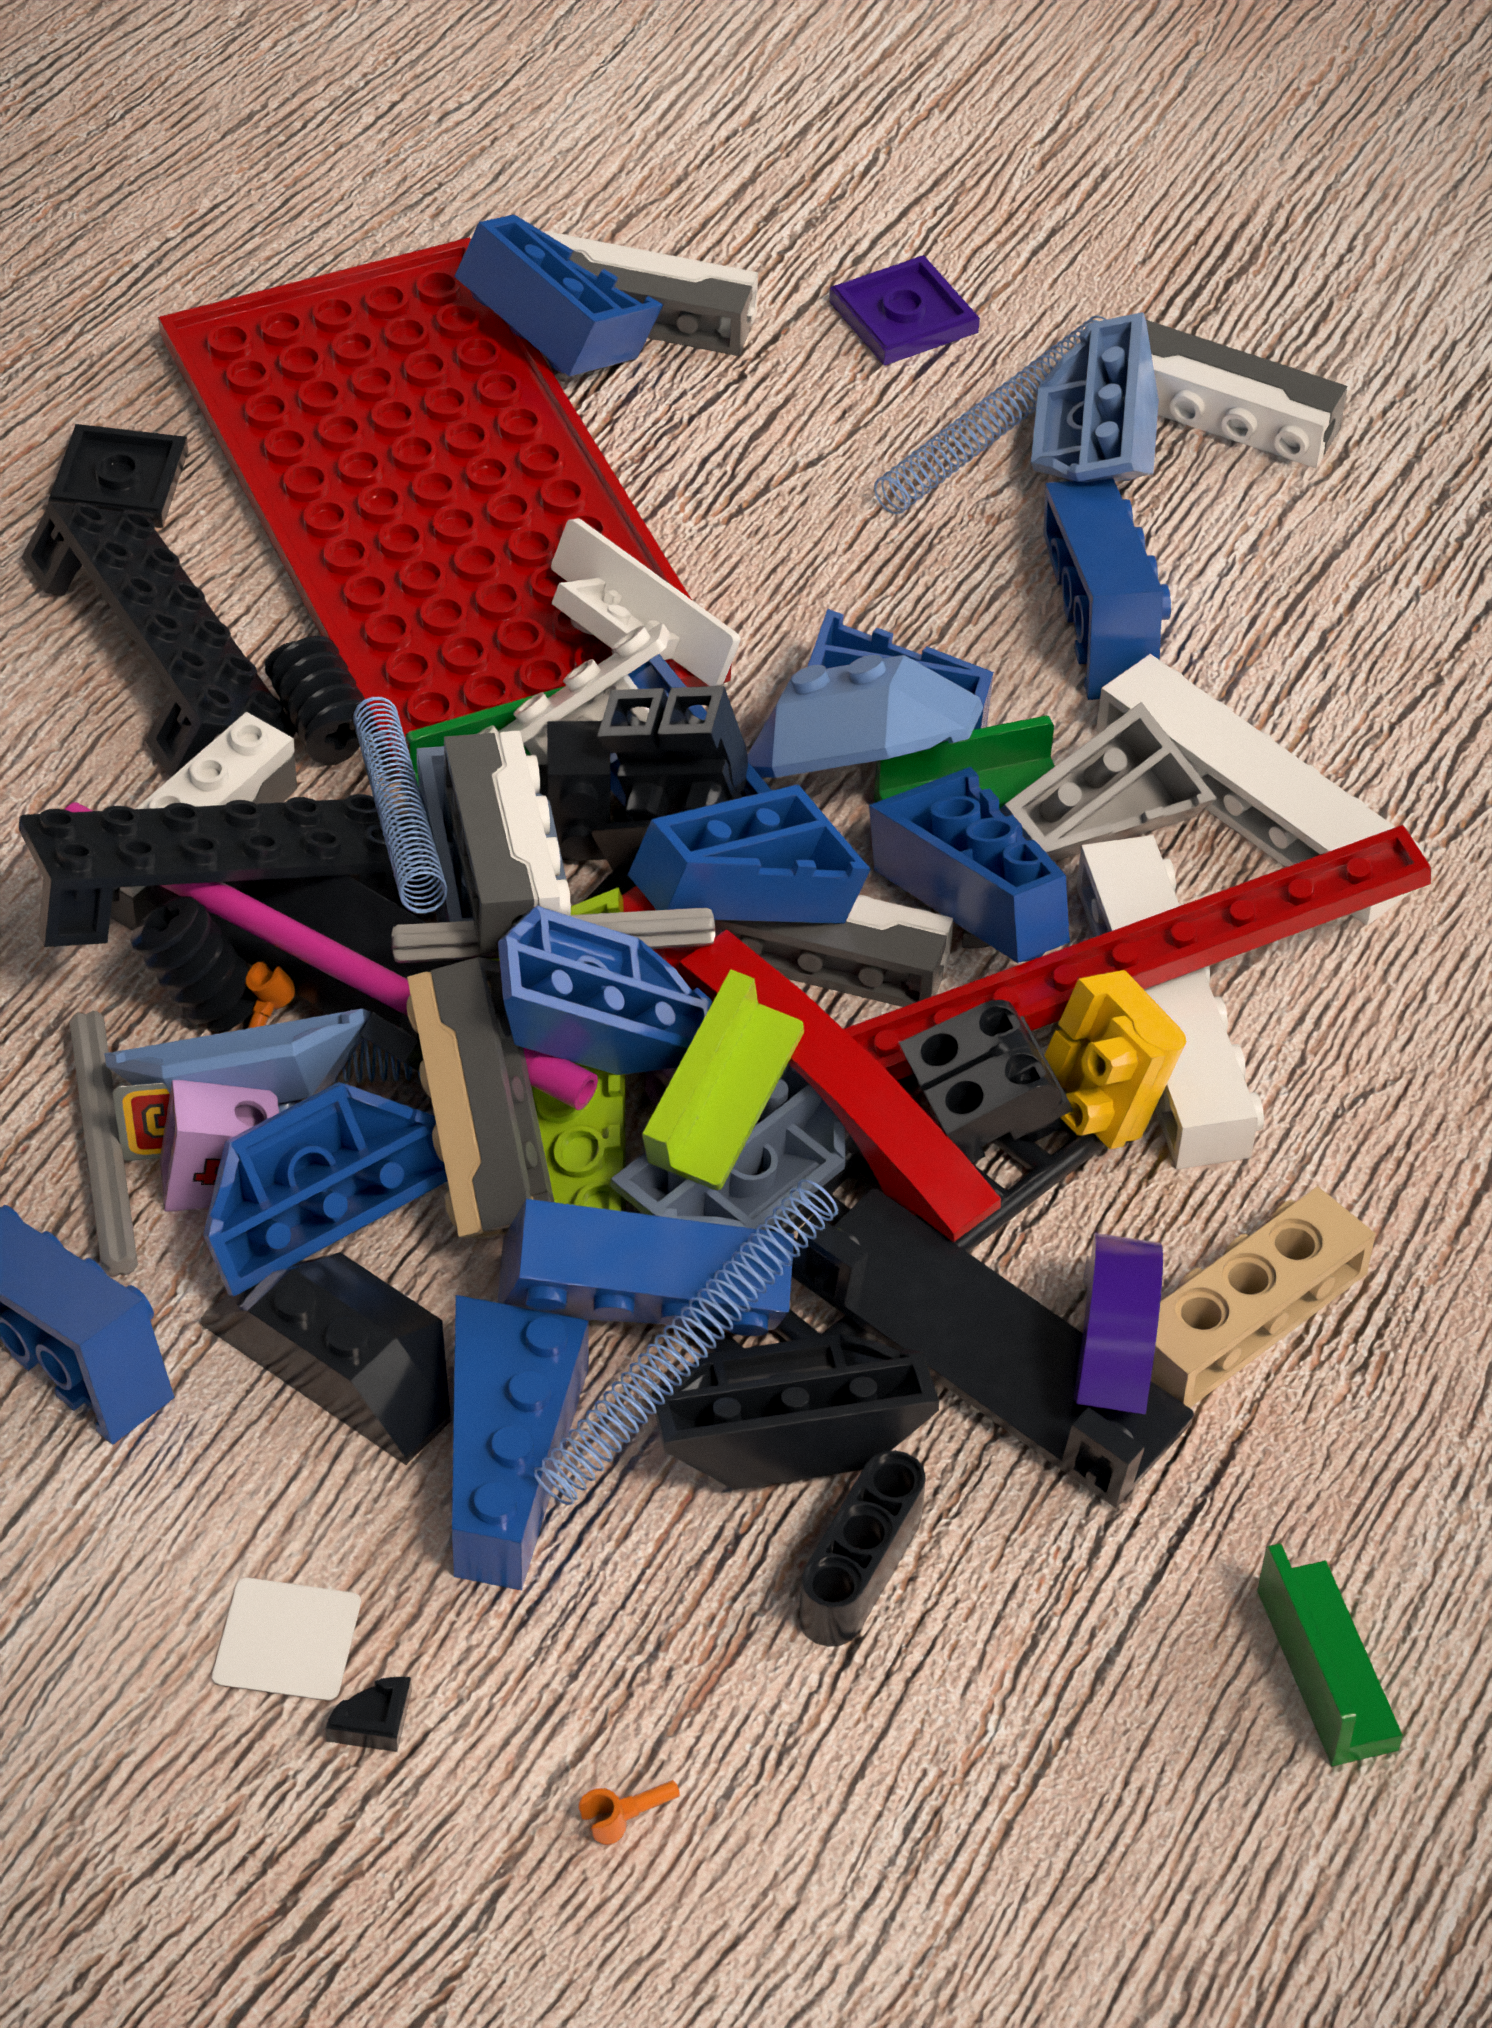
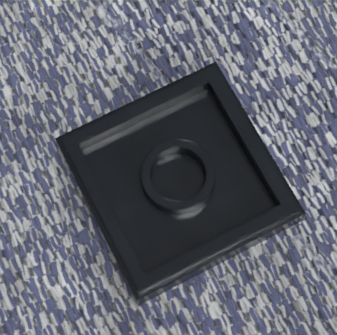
M75 424L48 501L71 505L82 502L93 505L98 509L119 512L127 509L136 510L149 517L156 528H163L188 454L187 437Z

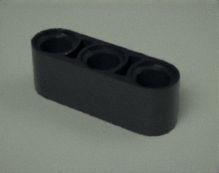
M897 1450L883 1451L873 1456L866 1463L807 1563L801 1578L799 1622L800 1628L806 1637L816 1644L827 1647L842 1646L856 1637L918 1531L922 1520L926 1476L923 1466L912 1455ZM886 1495H895L899 1497H889ZM864 1546L871 1549H859L855 1547ZM833 1598L841 1602H828L823 1599Z

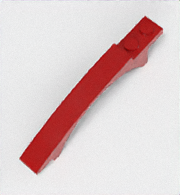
M637 886L622 895L624 912L656 910ZM726 929L714 938V943L710 946L652 949L677 970L692 991L696 988L700 989L712 1000V1003L730 969L755 979L759 1004L803 1022L804 1034L788 1064L810 1084L841 1121L870 1165L885 1195L915 1216L916 1214L953 1242L1001 1208V1198L964 1153L893 1076L805 992Z

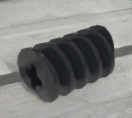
M309 636L281 645L272 651L264 662L265 673L280 697L282 706L288 712V717L295 726L299 738L304 743L306 752L312 760L323 765H337L349 759L360 747L353 722V714L357 705L365 700V697L356 686V681L348 671L346 662L339 655L338 647L332 639L324 636ZM367 703L360 709L359 713L368 706ZM370 708L367 709V710L361 715V717L364 716L367 712L371 711V709H370ZM371 713V714H369L367 717H365V718L363 719L362 723H363L366 719H368L369 717L373 716V713ZM373 719L369 720V721L364 725L363 729H364L369 723L373 722ZM372 725L365 731L366 733L371 729Z
M180 896L169 900L150 912L135 927L130 939L132 948L135 952L144 955L145 965L149 970L157 973L156 976L159 984L169 990L174 1004L182 1007L187 1021L193 1024L206 1023L207 1027L215 1032L229 1031L242 1023L253 1012L258 998L246 984V976L249 970L245 961L236 954L231 942L224 938L220 927L211 920L207 909L193 897Z

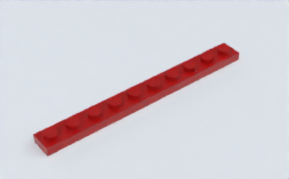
M1400 825L844 1028V1030L874 1057L895 1080H899L914 1074L899 1042L991 1000L1009 1001L1015 1007L1019 1016L1023 1015L1032 1031L1060 1021L1079 978L1125 970L1143 989H1147L1430 885L1431 866L1405 826Z

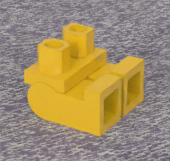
M1125 970L1079 978L1058 1023L1062 1029L1054 1032L1044 1055L1061 1087L1068 1092L1066 1096L1073 1111L1060 1118L1077 1135L1082 1136L1094 1133L1109 1149L1124 1147L1126 1141H1136L1142 1138L1187 1042L1186 1036L1181 1028Z

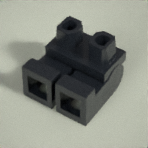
M725 686L671 688L669 697H667L664 688L611 690L597 737L605 753H616L620 762L617 777L626 796L624 813L628 821L651 820L742 798L741 792L744 790L747 782L748 755ZM693 705L709 707L705 720L695 717L688 708ZM635 707L650 709L646 722L634 717L630 710Z
M991 1000L899 1042L943 1132L964 1153L971 1163L985 1157L982 1146L1008 1132L1011 1133L1014 1140L1025 1135L1029 1142H1036L1061 1129L1064 1125L1060 1117L1073 1111L1066 1094L1023 1015L1020 1017L1015 1007L1009 1001Z

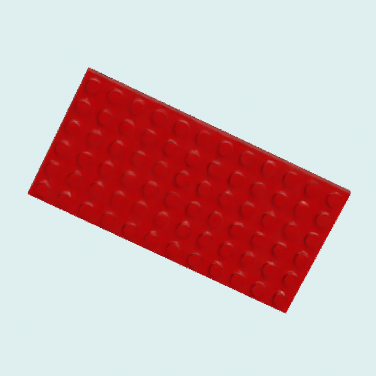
M470 237L158 317L160 335L317 630L321 636L332 639L339 649V655L346 662L348 671L354 677L356 686L362 692L365 699L383 697L390 700L396 706L404 737L408 732L564 687L566 686L563 682L565 677L582 663L593 659L598 665L613 655L611 652L612 648L596 636L575 628L570 622L571 618L551 604L559 583L568 582L552 570L551 563L566 523L570 519H581L691 599L540 351L528 340L515 335L505 320L490 307L477 302L473 298L471 291L454 277L470 243ZM665 660L686 687L709 686L675 660ZM731 666L724 683L731 681ZM372 701L367 703L368 706L374 703H384L389 705L384 701ZM374 706L370 708L371 710L385 708L392 711L390 708L384 706ZM385 711L373 712V715L388 714L393 716L391 713ZM386 716L373 718V721H376L378 719H389L394 721L393 719L388 718ZM378 722L373 724L371 728L376 727L378 725H392V723ZM380 727L373 730L372 733L388 730L390 727ZM387 738L377 742L381 743L383 741H389L392 738ZM393 743L380 746V748L391 746ZM394 749L383 751V753L392 752ZM392 754V755L385 756V757H386V758L394 757L396 754ZM397 760L388 761V763H394ZM399 765L391 766V768H397Z

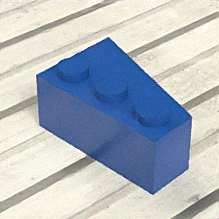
M515 214L478 223L454 277L471 291L473 298L477 302L490 307L505 320L515 335L528 340L544 354L554 369L568 376H573L638 358L663 304L650 296L642 304L614 287L618 277L603 269L600 271L599 276H596L570 260L574 250Z

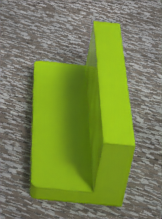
M730 969L642 1133L648 1163L713 1190L723 1188L804 1034V1025L801 1020L758 1003L754 978Z

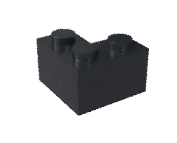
M547 721V764L538 765L540 776L539 793L546 796L550 801L562 860H606L591 834L600 823H610V753H605L597 737L602 721Z

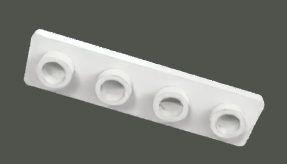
M579 518L568 520L551 563L552 570L568 582L559 583L551 604L571 618L570 622L575 628L596 636L612 648V654L616 653L613 648L614 645L630 631L639 626H644L648 632L658 624L663 623L670 634L666 648L659 653L664 660H675L709 686L723 685L739 646L740 635Z
M663 623L658 624L648 632L644 626L635 628L614 645L615 654L598 665L593 659L582 663L565 677L563 682L566 686L549 698L543 692L531 697L514 712L516 720L499 731L492 725L478 734L495 733L497 735L499 732L520 731L523 744L531 755H536L538 764H547V721H602L611 690L638 689L628 674L661 653L667 646L670 632ZM635 707L630 712L637 719L646 722L650 709Z

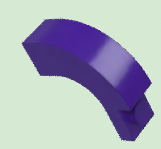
M1094 1233L1091 1256L1086 1257L1083 1283L1087 1287V1298L1073 1396L1076 1404L1146 1415L1161 1302L1163 1277L1162 1243Z

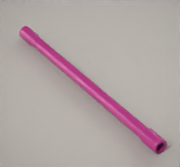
M73 802L64 809L70 812L93 811L78 802ZM223 882L160 885L179 896L193 897L207 911L408 1016L407 999L411 996L408 979ZM523 1048L531 1086L576 1110L583 1109L590 1102L598 1084L596 1074L569 1060Z

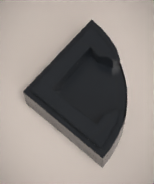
M411 1677L382 1678L374 1681L375 1686L365 1689L348 1701L342 1700L334 1708L325 1728L326 1742L398 1752L412 1693Z

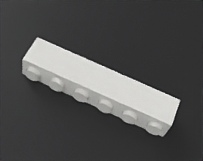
M1149 654L1101 688L1096 729L1099 733L1142 702L1217 799L1205 809L1285 867L1395 828L1394 825L1369 809L1360 799L1345 792L1321 775L1316 768L1304 763L1276 743L1268 734L1253 727L1232 712L1224 703L1212 698L1188 681L1180 672L1171 669L1152 654ZM1414 840L1423 854L1424 847ZM1411 892L1351 913V915L1368 926Z
M1154 835L1081 845L1076 887L1094 937L1184 905L1179 904L1175 894L1176 878L1173 864L1169 858L1162 859ZM1209 966L1144 989L1181 1028L1187 1041L1155 1108L1176 1169L1249 1159L1252 1155L1255 1133L1262 1130L1264 1125V1114L1260 1097L1257 1092L1249 1093L1245 1082L1246 1067L1242 1049L1238 1043L1231 1044L1227 1034L1228 1018L1225 1003L1221 996H1213L1209 986Z

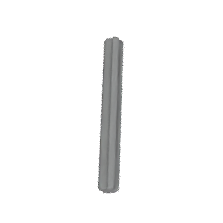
M709 908L570 915L577 919L637 937L651 949L710 946L714 943L715 920L712 910ZM474 921L396 925L393 927L391 934L392 953L395 962L398 963L468 960L476 957L499 958V952H480Z
M93 1010L87 1014L78 1012L73 1015L69 1022L101 1266L104 1272L110 1276H115L119 1273L130 1274L138 1266L122 1145L119 1141L113 1100L112 1072L106 1066L104 1053H109L104 1016Z

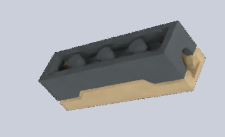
M476 957L433 969L431 972L408 976L411 996L407 999V1013L413 1029L419 1034L424 1059L420 1063V1079L425 1092L432 1100L436 1125L432 1132L433 1144L438 1157L444 1162L449 1190L445 1196L448 1216L452 1224L457 1227L459 1237L488 1239L506 1234L526 1199L554 1202L524 1049L514 1044L503 1001L500 961Z

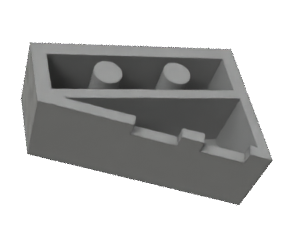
M1140 702L1000 808V811L1005 817L1014 815L1022 824L1023 837L1026 840H1035L1055 862L1080 854L1081 845L1128 839L1194 818L1217 798L1144 704Z

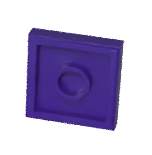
M924 255L830 287V304L884 366L979 333V316Z

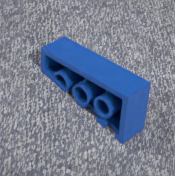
M1113 478L1091 482L1065 481L1045 483L1043 534L1057 585H1062L1063 609L1067 623L1074 622L1077 637L1074 643V650L1078 665L1087 664V674L1084 681L1088 700H1096L1101 697L1102 687L1149 654L1160 660L1162 620H1169L1171 615L1170 591L1167 584L1159 583L1156 558L1154 555H1147L1142 527L1134 526L1131 502L1129 499H1122Z
M971 767L869 805L874 871L942 915L952 917L953 922L1016 963L1039 958L1047 951L1070 943L1066 875L1035 840H1026L1023 837L1022 824L1014 815L1005 817L999 808V798L990 788L982 790L979 787V776Z
M526 1199L503 1237L497 1303L585 1320L672 1325V1318L681 1316V1309L689 1307V1300L693 1297H698V1290L706 1288V1282L709 1279H714L717 1270H723V1263L731 1261V1255L734 1252H740V1245L743 1242H748V1236L756 1233V1229ZM759 1229L760 1234L770 1237L766 1230ZM770 1231L780 1245L793 1253V1245L779 1232ZM787 1233L794 1240V1234ZM753 1236L751 1243L761 1246L757 1236ZM760 1237L764 1245L774 1256L784 1263H789L786 1255L775 1244ZM745 1245L742 1248V1252L754 1256L749 1245ZM752 1246L757 1256L768 1267L776 1272H781L779 1266L770 1256L757 1247ZM740 1254L734 1256V1261L745 1265ZM744 1255L746 1261L756 1273L767 1281H772L770 1274L759 1263ZM728 1263L725 1269L737 1274L732 1263ZM736 1265L739 1272L750 1284L759 1290H764L762 1284L754 1275L743 1267ZM782 1265V1275L773 1274L775 1283H765L766 1293L756 1292L758 1302L748 1301L750 1311L744 1312L739 1310L742 1320L735 1321L730 1319L733 1323V1329L728 1330L729 1332L742 1336H761L767 1334L768 1330H775L789 1313L792 1265ZM720 1272L717 1275V1279L729 1284L724 1272ZM727 1274L738 1290L750 1299H756L752 1291L743 1282ZM715 1281L709 1283L710 1289L721 1293ZM719 1283L722 1290L734 1303L747 1309L745 1302L733 1290ZM707 1291L700 1293L701 1298L712 1302ZM710 1292L722 1309L731 1316L739 1318L737 1312L729 1303L715 1293ZM694 1300L692 1307L704 1312L699 1300ZM702 1301L708 1312L718 1322L726 1327H730L727 1319L719 1311ZM686 1309L683 1312V1316L696 1322L690 1309ZM694 1311L705 1327H716L705 1316ZM681 1318L675 1320L676 1326L686 1328ZM685 1320L690 1328L697 1327L693 1323Z
M3 1205L0 1207V1339L11 1352V1356L26 1370L29 1371L37 1364H40L51 1380L57 1384L55 1395L73 1411L84 1403L93 1410L98 1420L95 1423L96 1431L113 1445L175 1398L150 1321L154 1318L153 1308L139 1289L132 1285L124 1287L107 1276L94 1260L90 1258L82 1260L65 1249L52 1233L48 1231L40 1233L23 1222L15 1210L7 1205Z
M456 1295L452 1494L454 1577L522 1591L551 1496L537 1481L534 1475V1468L542 1467V1460L545 1457L551 1458V1450L553 1448H560V1440L568 1438L589 1370V1320ZM567 1441L562 1443L563 1449H565ZM555 1451L554 1458L561 1461L562 1452ZM547 1460L545 1467L557 1474L558 1470L553 1461ZM538 1470L537 1474L540 1480L552 1492L554 1485L543 1471Z

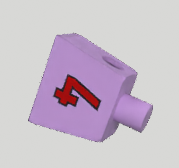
M172 1080L160 1155L164 1211H182L210 1207L225 1141L278 1114V1100L274 1093L270 1090Z

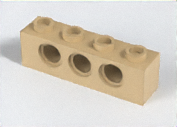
M1318 1186L1296 1202L1292 1199L1284 1202L1273 1213L1267 1224L1252 1235L1244 1233L1238 1236L1226 1248L1222 1257L1204 1270L1196 1268L1189 1272L1181 1280L1176 1290L1160 1302L1151 1381L1191 1408L1367 1275L1376 1233Z

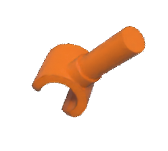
M257 962L248 971L246 984L258 999L253 1008L254 1013L247 1029L266 1026L273 1010L283 1008L294 998V983L280 966L276 967L273 972L264 962Z
M674 1780L619 1799L611 1790L596 1788L582 1796L579 1802V1811L583 1820L593 1819L602 1813L611 1814L606 1820L599 1821L591 1827L593 1837L597 1842L610 1845L623 1837L626 1831L627 1820L637 1817L641 1812L678 1798L680 1791Z

